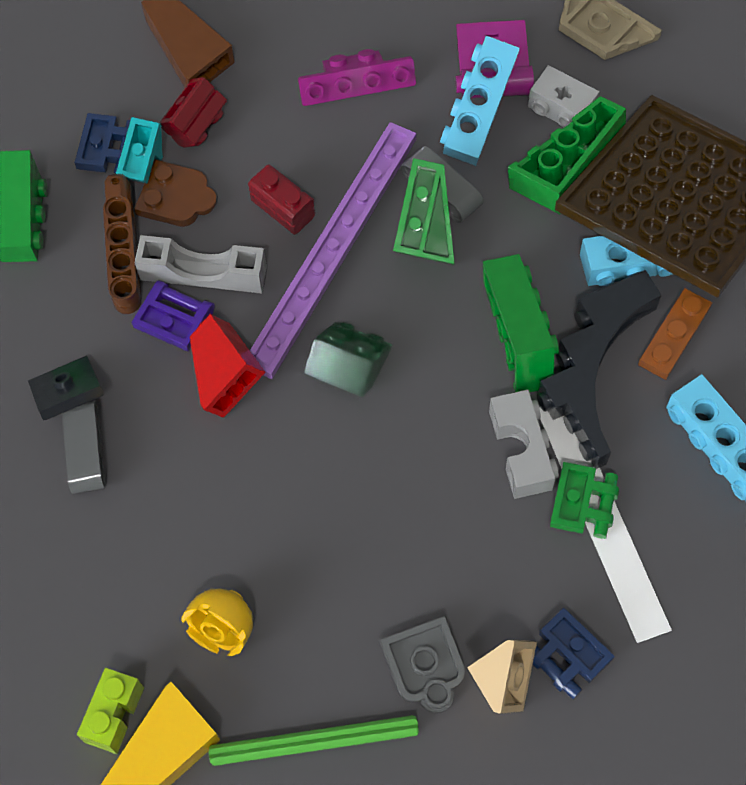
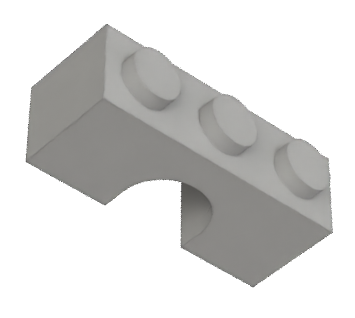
M529 390L490 398L489 413L497 440L513 437L522 441L526 446V450L523 453L507 458L506 472L514 499L552 491L555 478H558L559 474L555 459H549L547 448H549L547 432L545 429H540L537 420L541 418L537 400H531Z

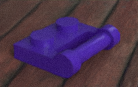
M158 280L132 320V325L135 329L185 351H189L191 348V334L209 314H213L215 304L207 300L201 302L169 288L167 283ZM163 299L168 300L196 314L192 317L162 304L160 301Z

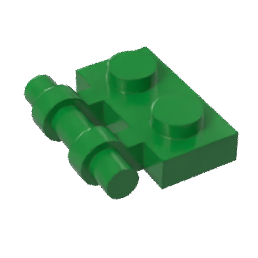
M563 462L550 527L583 534L585 522H589L595 525L593 536L599 539H606L608 528L612 527L614 515L611 514L613 502L618 499L619 487H617L618 475L606 473L604 482L594 481L596 468ZM591 494L601 498L598 510L588 508Z

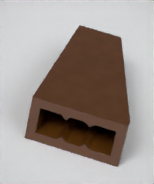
M143 0L141 2L147 24L184 87H186L190 80L200 77L206 78L211 82L235 63L232 45L180 0Z

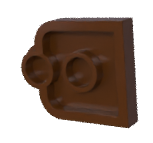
M155 160L148 183L144 184L134 211L137 216L185 227L194 223L198 215L209 214L215 207L217 199L215 192L208 187L206 176L202 172Z

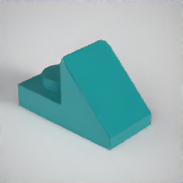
M131 117L116 174H123L129 180L147 184L154 159L162 161L163 158L161 124Z

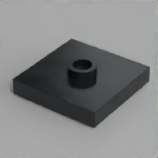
M87 355L28 380L43 421L104 395Z

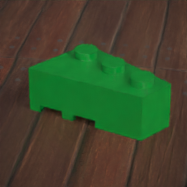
M30 150L0 151L1 262L38 261V250L43 249V234L40 231V224L45 222V207L42 205V199L47 197V181L42 179Z

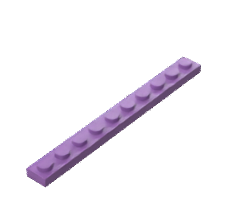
M391 122L386 127L250 349V352L266 372L264 376L273 379L414 145L416 141L415 132Z

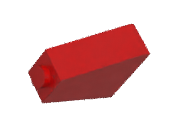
M209 314L191 334L190 343L201 407L207 412L224 418L266 372L231 324Z

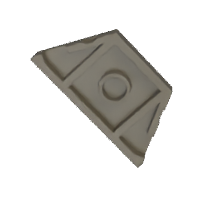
M565 0L559 24V31L604 60L657 41L662 33L660 28L615 0Z

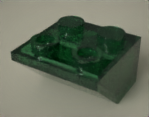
M335 322L314 338L304 373L363 397L373 387L391 351L392 344L385 342L384 338L377 334H365L357 331L349 323Z

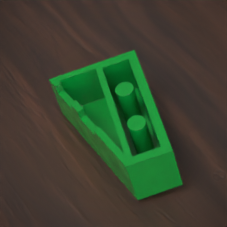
M413 158L393 251L455 265L445 167L443 164Z

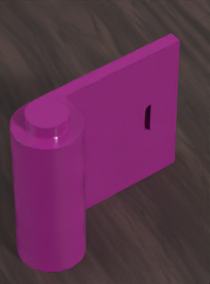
M525 20L456 24L460 75L455 76L456 93H462L463 97L465 89H462L461 85L466 71L472 72L476 62L471 61L477 43L483 45L485 37L489 36L520 48L502 97L530 94V89L534 85V74L532 65H529ZM491 68L481 70L482 75L487 78L496 76V72ZM474 95V96H472L471 98H484V97L481 96V95Z

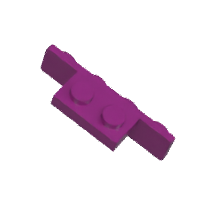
M372 49L361 50L356 55L345 56L339 54L331 56L329 60L322 61L324 72L298 78L303 106L416 85L414 60L411 56L383 61L379 50L374 51Z

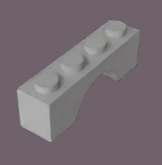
M140 235L135 258V265L142 281L157 282L160 280L170 284L261 294L267 269L264 248L233 245L224 253L202 254L181 247L171 238Z

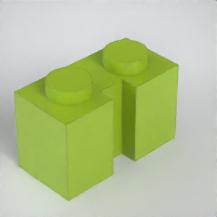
M108 668L104 669L77 732V736L84 743L118 754L128 729L122 721L124 714L128 712L134 715L144 690L139 680Z

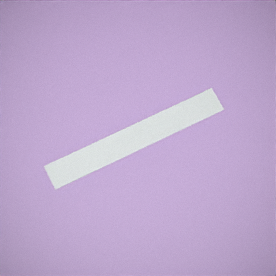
M539 407L540 420L547 432L561 468L563 467V462L594 468L591 461H586L583 458L579 449L580 442L575 433L571 434L567 430L563 420L564 416L552 420L548 411L544 412ZM600 468L596 469L594 481L604 482V476ZM591 494L588 508L598 510L601 498ZM614 501L611 513L614 515L613 525L608 528L606 539H599L593 536L595 528L593 523L585 522L635 640L639 643L672 630Z

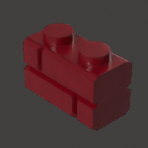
M206 78L192 79L159 122L161 129L170 135L180 147L199 146L208 135L205 131L209 125L216 123L222 117L223 111L221 109L227 102V99L218 90H215L214 86Z
M270 164L266 165L249 181L251 201L292 234L299 233L314 218V199L304 191L301 192L297 185Z

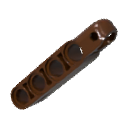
M112 174L108 175L105 180L106 201L103 206L108 290L115 309L122 314H131L139 309L142 301L140 277L135 265L138 245L136 220L133 214L132 190L130 181L125 175ZM126 239L124 242L116 243L119 240ZM122 266H128L126 269L118 270ZM123 293H130L126 297H120Z

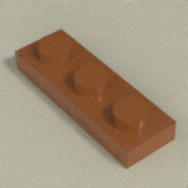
M684 288L640 358L638 365L667 380L710 310L712 302Z

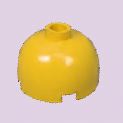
M209 589L197 595L182 616V624L186 621L189 625L186 630L188 635L200 646L218 654L219 648L230 650L227 656L239 654L253 629V616L249 606L243 600V597L233 590Z

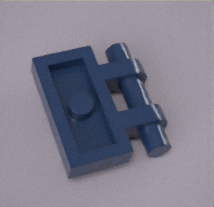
M87 113L74 162L76 169L106 173L108 163H115L114 173L116 174L130 120L126 121L125 127H118L116 116ZM114 140L121 141L119 150L112 149Z
M563 608L540 630L539 635L547 644L542 649L536 645L532 665L537 670L541 668L554 681V687L560 692L565 691L574 700L581 693L582 689L573 679L580 674L590 683L615 656ZM555 652L570 664L565 671L550 658Z

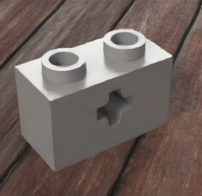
M548 65L530 89L528 107L536 114L546 116L564 128L572 122V118L599 97L600 91Z

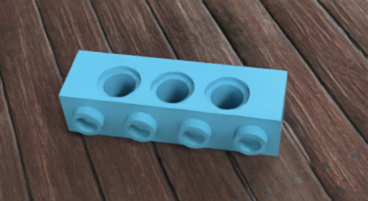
M489 36L485 37L483 45L477 43L471 61L476 62L472 72L466 71L461 88L465 89L462 100L456 98L450 114L455 119L451 127L445 126L440 143L445 144L443 154L475 166L477 165L517 59L519 47ZM491 68L496 72V76L487 78L482 75L481 70ZM474 95H481L485 98L486 103L475 105L470 98ZM464 122H470L475 126L476 130L472 133H465L461 130L460 125Z
M604 236L584 238L582 240L580 258L588 286H608L644 270L647 271L649 276L659 275L666 277L672 275L671 272ZM612 259H618L621 262H615Z
M701 374L671 395L666 407L668 414L677 425L681 424L686 430L691 443L697 449H702L709 457L712 468L718 474L724 475L731 483L734 494L740 500L746 501V471L738 465L739 462L746 463V424ZM702 413L706 415L709 420H700L695 414ZM716 438L728 440L730 446L721 445Z

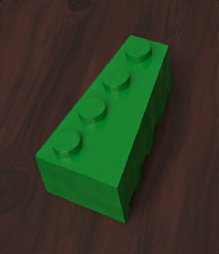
M600 96L576 114L570 124L563 129L558 128L550 134L551 138L540 147L536 145L529 150L527 157L519 163L515 161L508 166L509 189L560 215L561 213L555 210L556 201L626 124V108Z
M520 254L483 261V283L493 317H496L500 342H504L508 370H515L514 390L515 392L529 390V393L539 391L541 380L554 375V355L559 353V346L556 336L550 335L548 331L550 324L547 312H541L540 310L541 300L539 291L531 286L532 276L528 265H523Z

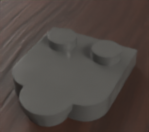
M445 616L380 640L400 696L409 702H421L426 710L433 713L446 711L453 703V689L462 682L465 668Z

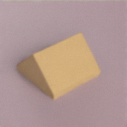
M507 640L467 667L493 712L501 714L524 710L537 642L531 640Z

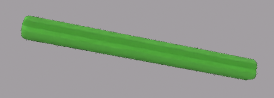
M411 715L215 744L209 747V759L211 764L216 766L412 737L419 733L418 720L416 716Z

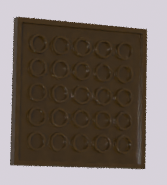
M651 95L556 201L555 210L718 298L746 262V141Z

